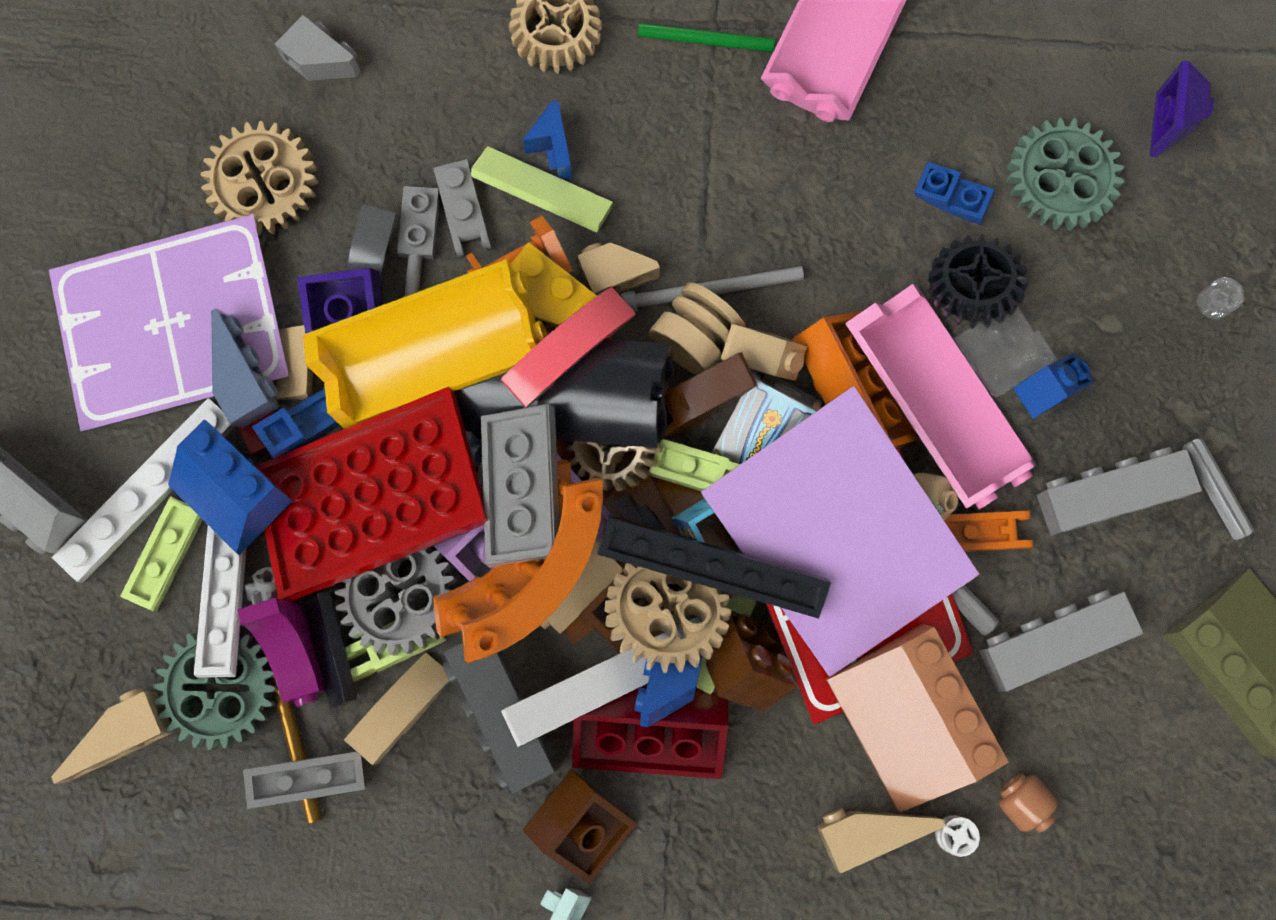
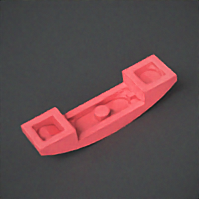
M612 287L608 288L575 312L538 343L501 378V382L527 408L552 387L558 378L603 340L610 338L629 322L636 313Z

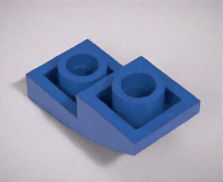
M928 162L914 194L923 201L947 213L981 225L994 197L995 189L961 179V172Z

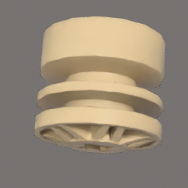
M687 283L681 291L682 296H677L672 303L678 315L672 312H664L649 330V335L654 342L671 343L673 361L690 373L698 375L722 361L720 359L722 353L717 346L724 349L732 323L745 326V323L738 313L715 293L696 283Z

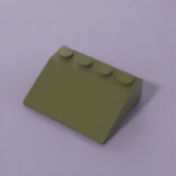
M1247 568L1163 635L1259 754L1276 756V599L1252 570Z

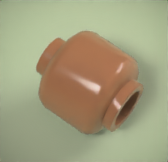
M1020 773L1000 789L999 793L1002 797L999 801V806L1020 831L1026 832L1036 829L1040 833L1055 822L1056 817L1053 813L1057 808L1058 801L1036 775L1025 777L1023 773Z

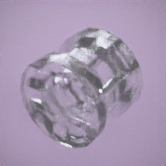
M1228 277L1218 278L1198 295L1197 304L1199 310L1210 319H1222L1241 306L1244 301V291L1238 281Z

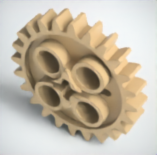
M263 121L259 122L257 130H254L248 122H245L244 132L241 134L235 127H232L233 138L229 140L225 136L220 135L219 138L223 146L221 148L210 146L211 151L216 155L215 158H204L203 160L211 168L209 171L201 172V176L207 182H210L201 187L207 195H211L206 199L207 204L211 208H215L214 213L220 219L225 218L224 222L253 214L258 236H260L263 226L271 234L275 233V224L280 223L284 229H288L286 219L291 217L299 221L300 218L296 212L298 208L307 211L310 209L304 202V199L315 198L316 196L312 189L308 187L318 184L316 177L310 174L317 170L314 162L309 161L313 157L312 153L308 148H304L305 144L300 137L294 139V134L289 128L282 132L277 123H274L268 131ZM270 150L274 151L270 159L261 160L264 153ZM250 152L254 164L261 171V177L275 200L273 204H269L265 191L258 184V178L245 158L246 153ZM243 166L240 174L230 177L234 168ZM290 180L287 188L277 190V186L281 181ZM258 196V200L253 206L245 207L246 201L250 197Z
M628 563L624 566V575L615 574L613 583L615 586H609L607 597L610 600L605 602L604 612L609 613L606 616L605 625L606 627H615L611 632L610 639L612 641L623 639L619 651L621 654L631 649L634 651L632 663L635 664L644 657L647 659V670H651L655 662L661 663L663 673H667L670 663H675L677 670L683 672L686 660L696 668L700 662V655L709 660L713 653L712 647L720 648L723 641L720 635H726L729 624L725 621L729 620L731 610L724 608L728 604L729 595L719 594L721 590L639 566L635 568ZM651 583H654L657 586L659 594L657 590L653 587V585H651ZM671 583L678 584L684 590L673 591L667 585ZM642 598L647 600L650 605L641 607L636 605L633 600ZM695 615L702 620V623H691L685 616ZM661 630L668 635V638L663 640L657 639L652 636L651 632ZM676 630H678V632H679L683 637H685V639H681V638L678 636Z

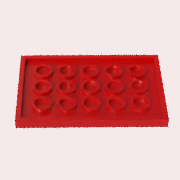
M449 386L256 465L292 500L264 530L278 598L289 602L481 527L488 521L483 493L455 392Z

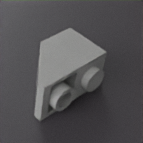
M304 15L275 43L283 61L308 81L357 77L361 73L356 62V52L344 41L338 44L332 39L331 32L321 22L316 21L313 23Z

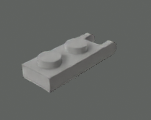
M467 159L433 168L457 257L464 256V248L461 242L480 237L484 250L491 249Z

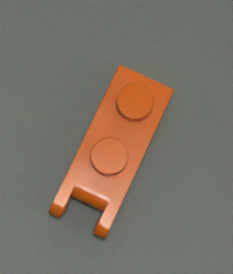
M1030 511L951 514L944 520L964 552L1034 548L1033 540H1018L1016 520L1024 521L1031 519Z

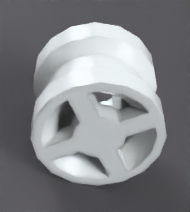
M949 815L942 818L946 827L935 831L936 841L939 846L946 852L959 857L968 856L973 853L978 847L980 840L979 830L976 825L969 819L957 815Z

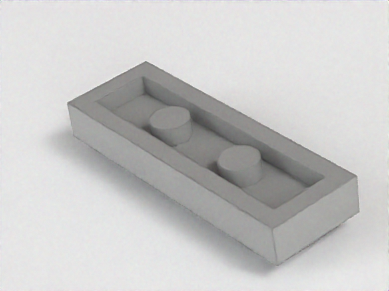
M358 752L243 770L247 809L365 790L362 760Z

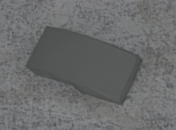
M362 204L352 239L347 271L364 268L379 270L382 286L391 257L389 247L399 219L397 213Z

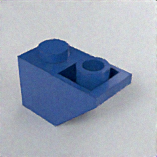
M1073 353L1047 365L1014 387L1013 390L1034 419L1095 382L1091 378V370L1087 363Z
M700 655V662L696 668L686 660L683 672L677 670L675 663H670L667 673H663L661 663L655 662L651 670H647L646 659L643 675L650 677L647 689L639 688L634 710L641 712L640 726L649 727L693 701L703 656Z

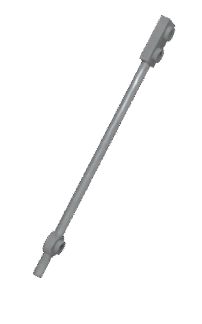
M404 186L397 254L399 258H408L404 297L420 290L422 259L434 260L440 204L439 188ZM376 578L375 593H376L377 590L379 589V581H378L377 578Z

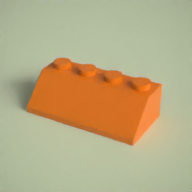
M862 311L823 317L792 338L794 342L807 346L804 363L814 380L816 391L822 396L826 405L854 386L895 448L899 447V449H902L921 440L845 324Z

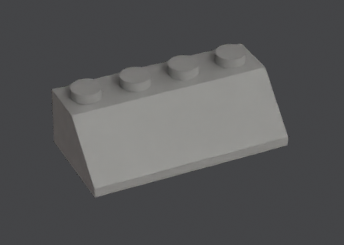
M0 446V522L14 532L20 530L28 537L25 543L39 554L44 555L46 552L55 554L88 520Z

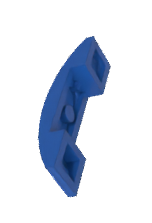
M324 388L288 411L282 408L252 427L272 458L316 439L339 424L327 413Z

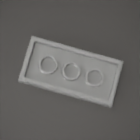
M550 404L481 416L483 500L488 521L484 523L485 564L499 566L546 559L554 544L560 525L555 407Z

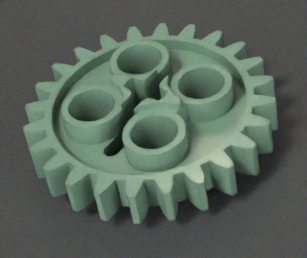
M1061 117L1057 119L1053 127L1048 120H1045L1040 130L1033 126L1028 132V136L1023 135L1017 143L1019 147L1015 146L1010 154L1013 159L1010 160L1006 169L1013 173L1006 179V183L1016 184L1010 192V196H1021L1022 199L1016 207L1019 209L1028 206L1030 208L1027 214L1028 219L1038 214L1040 215V226H1043L1049 219L1052 220L1053 230H1057L1062 222H1065L1067 230L1071 231L1077 222L1082 228H1086L1091 220L1094 222L1099 221L1103 213H1107L1114 206L1112 202H1115L1121 194L1116 189H1119L1124 183V179L1117 177V175L1122 172L1124 166L1114 164L1121 154L1120 152H1109L1108 149L1113 143L1112 140L1103 143L1100 141L1103 134L1102 130L1097 131L1093 135L1089 133L1091 123L1088 122L1080 129L1078 128L1076 118H1073L1070 124L1065 126ZM1044 151L1052 152L1056 159L1048 158ZM1079 157L1086 158L1090 165L1083 164ZM1039 183L1047 184L1051 192L1043 191ZM1074 189L1081 190L1085 194L1086 198L1083 199L1078 197L1075 194Z
M190 633L186 634L188 645L175 642L173 646L177 655L163 656L164 660L169 664L168 669L156 670V673L164 677V682L153 685L154 689L163 691V696L154 700V704L165 705L166 707L158 716L159 719H172L167 728L168 732H175L181 729L178 741L186 742L193 736V748H201L206 741L208 750H216L219 740L224 749L232 748L233 737L239 743H245L247 741L245 730L253 734L259 733L260 730L256 721H269L270 719L263 711L264 708L275 707L277 704L268 698L269 693L278 691V687L270 685L269 680L274 677L272 671H267L266 667L269 665L267 658L260 657L263 652L260 644L251 648L254 636L246 634L240 640L239 633L237 659L243 664L244 670L242 675L236 680L232 677H206L198 679L193 673L197 636ZM218 683L249 686L247 692L186 691L184 689L186 684ZM198 696L203 702V709L195 717L190 711V704ZM233 697H236L241 703V709L239 714L233 718L227 711V705Z

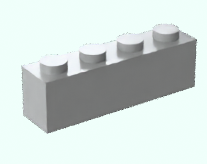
M1167 447L1150 453L1151 459L1139 463L1137 457L1115 463L1116 470L1104 473L1103 468L1098 467L1080 473L1081 480L1069 482L1068 477H1063L1046 483L1047 490L1037 494V498L1050 536L1201 492L1202 489L1187 449L1173 453L1172 448Z
M1109 589L1087 597L1090 604L1079 609L1073 603L1055 610V619L1044 623L1042 618L1039 617L1020 625L1023 632L1010 637L1006 631L986 639L989 646L978 651L996 691H1009L1144 634L1125 592L1112 595Z

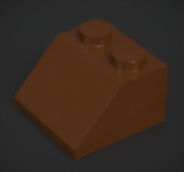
M571 769L522 830L544 855L590 884L637 826V823L596 787Z

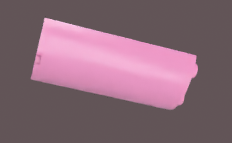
M799 0L760 79L771 88L770 93L775 98L781 101H789L807 111L815 113L823 121L833 122L834 119L849 121L906 0Z
M910 285L883 305L875 302L845 323L966 508L976 504L978 509H981L998 498L994 491L1011 482L1015 488L1033 477L1030 469L1037 465L918 286Z

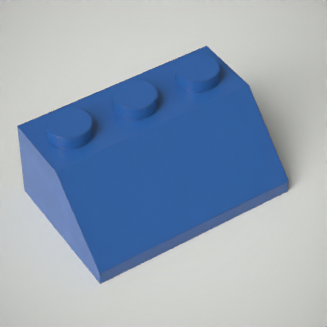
M205 419L177 446L168 485L238 555L292 502L227 437Z

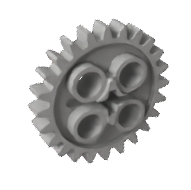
M432 546L342 581L346 583V588L335 591V594L344 597L345 602L336 606V610L348 613L340 622L345 626L354 625L349 636L356 639L363 635L360 645L369 648L374 643V652L382 654L388 646L389 655L393 656L398 655L400 646H402V649L407 654H413V643H416L421 648H427L425 638L427 635L438 640L440 636L435 629L433 596L451 591L448 587L458 582L457 578L445 575L453 566L448 562L439 564L443 555L438 550L430 554ZM406 560H411L412 570L410 574L400 578L398 574L400 564ZM421 577H426V581L420 585H414L421 579ZM377 578L379 589L374 595L368 596L366 594V585L370 580ZM396 587L402 589V591L398 593L400 598L399 601L391 599L396 595L394 590ZM427 592L429 603L423 610L417 611L414 605L416 597L420 593ZM374 603H380L372 610V612L368 611L369 606L373 605ZM393 610L396 616L395 622L390 628L384 629L382 618L385 613Z

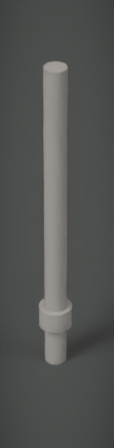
M802 266L697 284L717 295L804 280V272ZM685 286L635 294L634 290L621 292L620 297L634 312H637L640 307L673 302L677 296H682L681 291Z

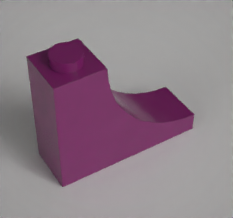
M275 597L238 609L241 625L245 626L254 635L269 662L282 702H295L296 707H301L319 701L317 694L326 692L305 607Z

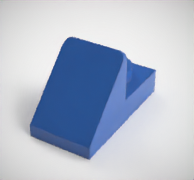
M558 100L552 101L524 137V149L526 154L546 151L550 170L557 169L558 178L570 180L573 178Z

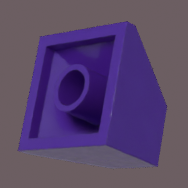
M1182 61L1156 92L1149 155L1151 157L1159 156L1193 132L1212 113L1214 99L1210 97L1211 83L1191 62Z

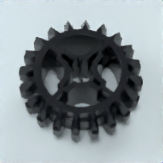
M983 234L979 237L978 241H973L967 235L964 238L963 244L954 239L950 249L943 247L939 253V258H935L932 262V271L929 272L928 282L931 284L929 287L930 297H935V309L944 308L943 315L945 318L952 315L957 316L955 321L957 326L963 320L970 321L971 329L976 327L977 321H982L986 328L991 326L993 319L1001 324L1005 321L1006 314L1012 316L1017 310V305L1022 304L1024 300V291H1026L1028 281L1025 278L1027 273L1026 266L1020 265V254L1010 255L1012 251L1010 244L1003 248L999 247L998 237L992 243L985 242L986 239ZM976 273L979 274L978 281L981 282L979 290L976 289L977 282L974 281ZM994 296L992 299L983 300L986 297Z

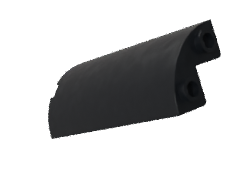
M605 339L558 378L552 387L528 407L550 404L555 407L556 439L658 448L668 428L664 395L675 375L671 343ZM506 373L454 391L465 431L481 432V416L525 408L501 382V378Z

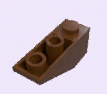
M742 352L666 391L664 397L668 428L662 439L686 434L758 386Z

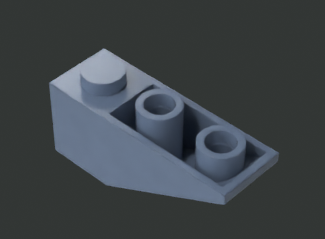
M215 308L211 311L212 393L229 424L244 429L280 407L275 398L278 391L272 380L267 375H262L257 366L261 363V360L251 345L246 346L241 334L244 333V329L238 319L233 314L228 315Z

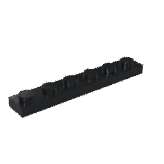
M609 514L597 549V554L600 556L818 619L831 585L827 578Z

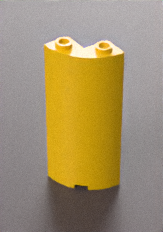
M505 259L304 334L305 364L324 382L327 413L340 426L346 429L448 386L452 391H456L508 372L547 336L543 323L541 321L536 322L525 294L528 292V285L521 271L514 272L508 260Z

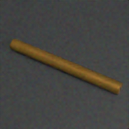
M275 677L270 679L271 685L278 687ZM278 689L273 694L277 703L291 762L307 760L292 702H282ZM317 798L301 800L307 824L322 819Z

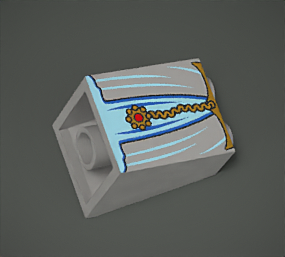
M757 371L753 376L758 386L741 396L712 454L729 458L733 463L742 464L817 412L823 400L777 376Z

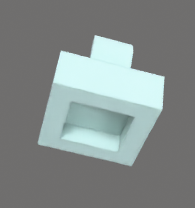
M566 888L563 894L558 891L553 893L547 890L540 904L554 912L550 920H581L592 897L576 889Z

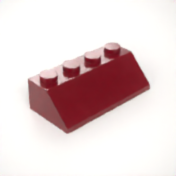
M639 688L573 720L572 768L722 779L728 733V700L719 697L717 692H712L710 695L704 691H695L693 701L649 727L640 726L641 712L634 711Z

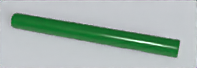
M639 23L638 37L772 53L775 45V38L647 23Z

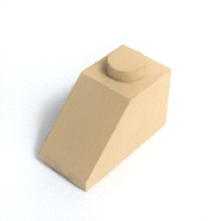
M611 242L604 245L601 243L592 244L584 248L582 254L577 255L579 269L587 288L597 296L610 287L620 294L660 277V266L656 260Z
M732 323L720 359L726 360L742 352L749 368L796 381L798 373L804 364L807 346L772 333Z

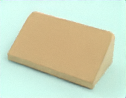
M304 325L280 329L279 333L289 376L276 380L278 394L275 398L276 400H306L313 395L314 372L305 364Z

